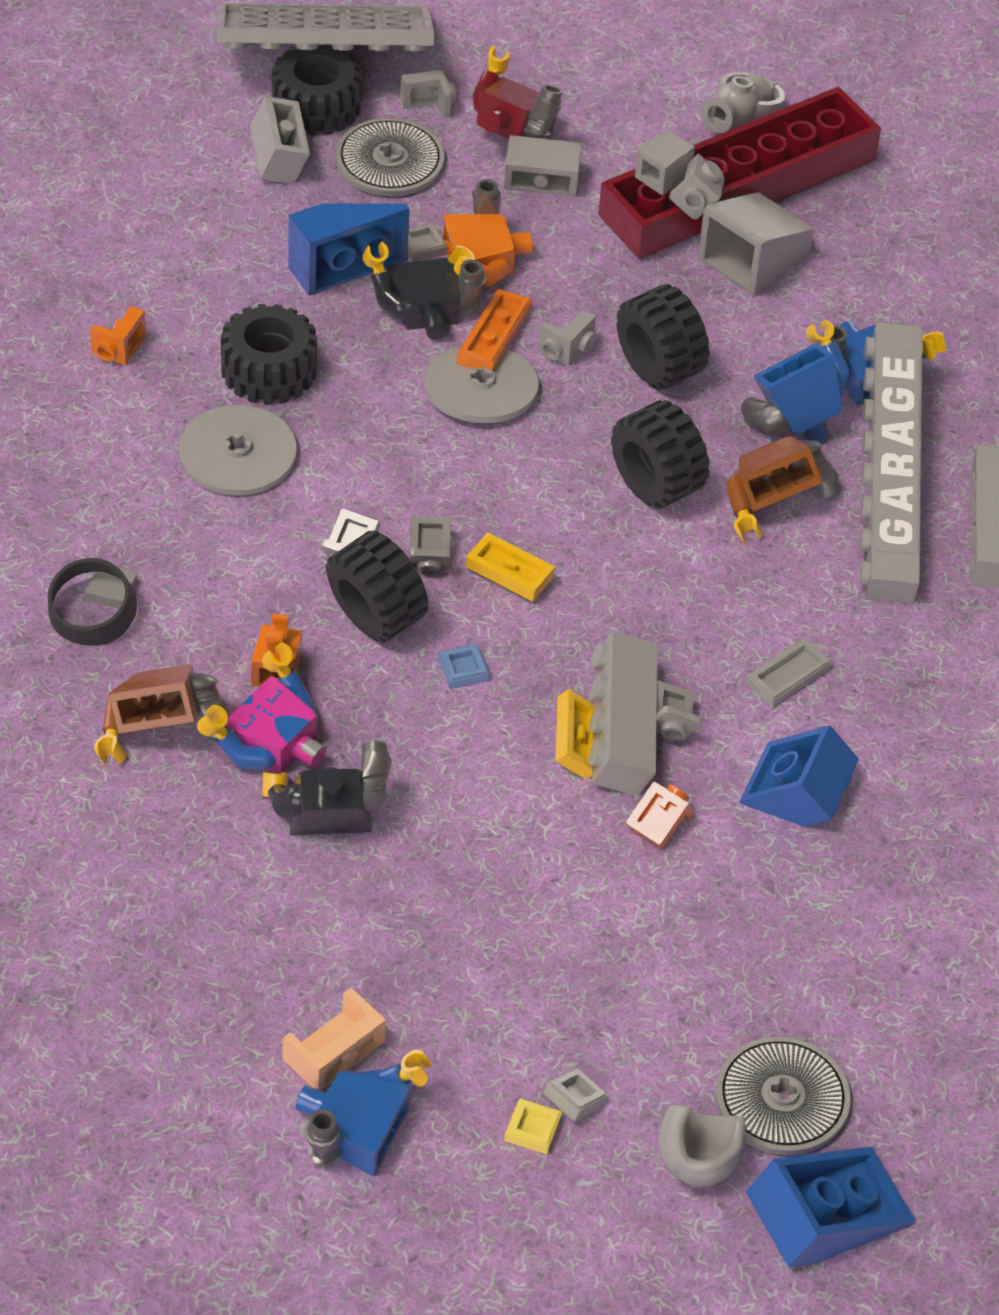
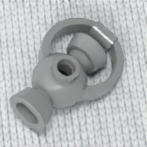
M746 72L727 73L720 78L715 99H710L703 105L702 119L711 131L724 133L744 125L752 119H759L781 110L785 103V93L778 83L759 74Z

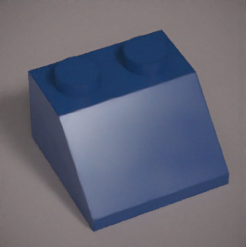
M831 725L770 741L767 743L739 802L742 805L800 826L825 823L836 814L838 804L846 787L851 782V776L859 758Z

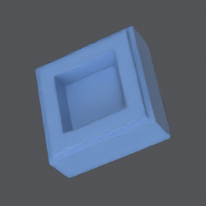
M478 644L438 652V661L450 689L489 681L490 674Z

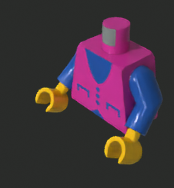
M279 643L275 646V650L280 656L281 662L274 658L271 651H268L264 654L262 663L268 671L277 672L280 677L276 679L270 676L229 717L223 707L212 705L206 710L207 716H203L197 723L198 731L202 735H215L217 737L215 742L239 768L270 769L281 774L296 759L314 769L320 765L326 755L327 748L315 741L317 739V711L296 670H290L288 667L293 657L292 650L287 644Z

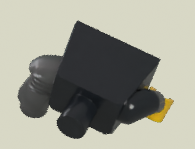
M381 242L378 246L380 259L374 258L371 255L369 245L363 253L364 263L368 267L373 268L374 271L371 279L379 307L393 318L401 320L406 330L425 328L430 339L439 340L448 334V325L458 324L459 315L474 312L480 306L481 302L478 296L485 284L486 276L482 263L477 260L470 259L464 261L461 264L458 278L454 271L455 264L450 263L448 258L386 265L385 271L383 263L389 254L385 243Z
M370 741L362 745L361 770L337 769L333 767L326 768L325 770H304L299 772L294 784L288 786L287 772L273 774L264 771L262 796L269 798L274 812L279 817L289 818L290 835L371 832L370 811L382 806L390 797L386 793V780L389 776L392 758L385 742Z

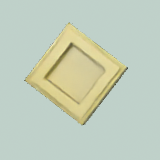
M519 1098L506 1130L504 1141L548 1154L562 1118V1111Z

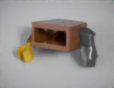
M787 436L739 457V469L728 479L726 488L735 517H738L734 523V528L744 544H746L744 535L750 530H755L759 540L763 537V531L755 516L750 514L752 511L754 512L812 487L816 490L819 498L831 497L841 490L838 483V472L830 461H827L823 452H821L820 448L823 444L814 440L799 441L792 436Z
M187 664L139 672L109 693L102 728L103 733L106 735L101 736L94 744V749L103 764L106 765L107 757L110 754L113 755L118 764L124 762L127 753L119 742L118 736L125 732L194 722L198 712L201 718L207 716L206 710L212 705L223 707L229 717L231 713L224 700L220 697L216 686L219 680L210 674L194 673L193 666ZM215 735L207 736L208 738H217Z

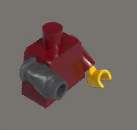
M497 46L491 47L488 53V70L483 71L472 97L474 110L478 113L476 124L488 132L496 133L509 139L510 135L541 139L548 137L553 132L557 115L563 106L561 98L563 90L557 86L545 84L542 85L539 93L506 77L499 78L498 74H503L508 70L510 52L507 51L504 58L498 59L495 58Z

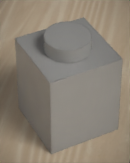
M666 129L638 149L635 178L661 195H664L684 180L688 162L694 158L695 147Z

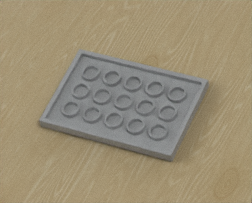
M219 3L217 43H224V47L230 49L245 48L246 43H260V47L263 49H280L282 44H296L297 49L314 50L318 49V44H332V48L335 50H352L354 45H368L369 50L386 51L390 50V45H404V50L424 51L426 46H434V29L428 6Z

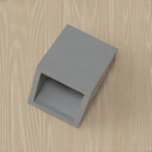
M759 192L710 203L704 207L698 260L752 296H755L811 254L815 229Z

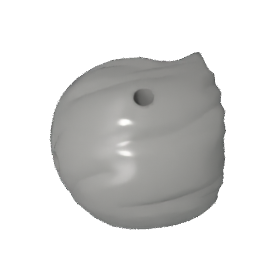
M681 1104L670 1106L663 1117L659 1132V1151L666 1168L670 1173L690 1186L706 1187L722 1182L734 1172L741 1159L745 1136V1117L694 1112L690 1110V1106L686 1107Z

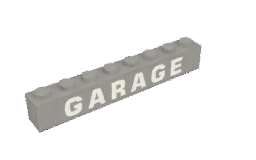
M876 322L873 337H866L864 346V360H870V368H865L863 391H870L869 399L864 400L862 421L869 422V431L864 430L862 439V454H868V463L864 462L862 466L861 486H868L867 495L862 496L860 518L867 519V528L862 527L860 535V551H866V561L861 560L859 584L865 585V599L914 603L919 586L922 326Z

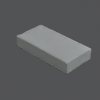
M804 637L748 674L745 678V684L773 708L832 669L833 661Z

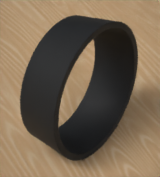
M85 558L66 565L55 575L48 589V614L51 625L60 636L76 644L87 646L108 644L123 635L131 626L136 616L137 597L132 585L116 565L103 559ZM88 572H104L122 580L125 587V596L121 607L110 619L98 625L77 626L63 620L53 607L54 599L61 587L78 575Z

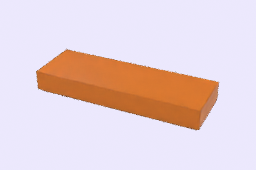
M497 289L458 351L457 364L473 369L479 367L487 368L494 372L532 308V299Z

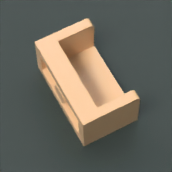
M349 988L343 993V1011L302 1042L292 1033L283 1037V1060L308 1084L316 1089L323 1090L334 1081L337 1073L348 1071L385 1043L386 1019L357 992Z

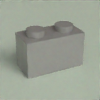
M265 96L250 125L260 179L283 183L296 182L310 155L299 102Z
M510 135L505 165L504 189L576 197L582 143Z

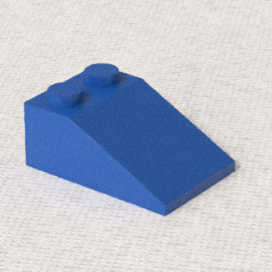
M322 203L290 214L288 217V268L307 294L312 295L374 273L373 268L368 267L363 261V253L368 245L371 255L377 259L381 258L378 250L379 244L383 242L387 245L389 254L383 263L384 269L386 265L408 261L409 206L406 203Z
M873 1147L774 1158L745 1191L788 1268L819 1263L916 1222Z

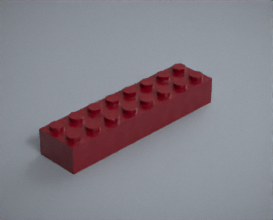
M838 86L693 145L695 147L694 157L699 154L706 161L714 162L720 168L723 177H725L721 198L717 202L758 192L771 201L777 202L875 161L881 127ZM636 168L601 182L598 215L639 259L696 236L702 231L704 213L696 220H693L670 199V192L674 188L661 195L635 178Z

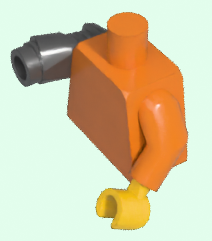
M482 179L477 182L476 189L472 192L474 214L444 215L443 240L447 245L448 261L455 264L454 271L458 278L461 264L464 261L470 259L477 260L482 263L486 276L484 287H492L506 276L514 274L515 256L532 254L533 244L529 231L510 234L505 217L499 214L501 192L498 190V183L492 179Z

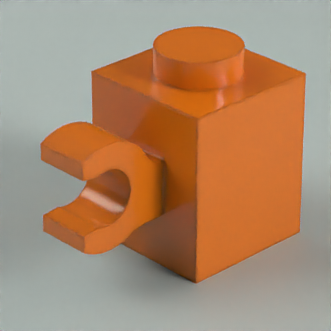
M273 613L272 624H262L251 660V685L260 687L270 676L276 679L280 677L277 672L268 671L262 663L263 656L268 651H271L274 658L281 662V658L275 650V646L279 643H285L291 648L293 657L288 667L290 670L298 672L302 658L303 631L289 628L288 615Z

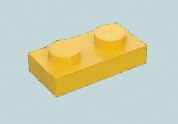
M489 532L466 556V568L532 602L555 575V566Z
M568 689L560 694L557 700L556 762L582 778H590L593 766L589 765L588 758L594 743V733L590 732L589 725L592 714L595 711V704Z

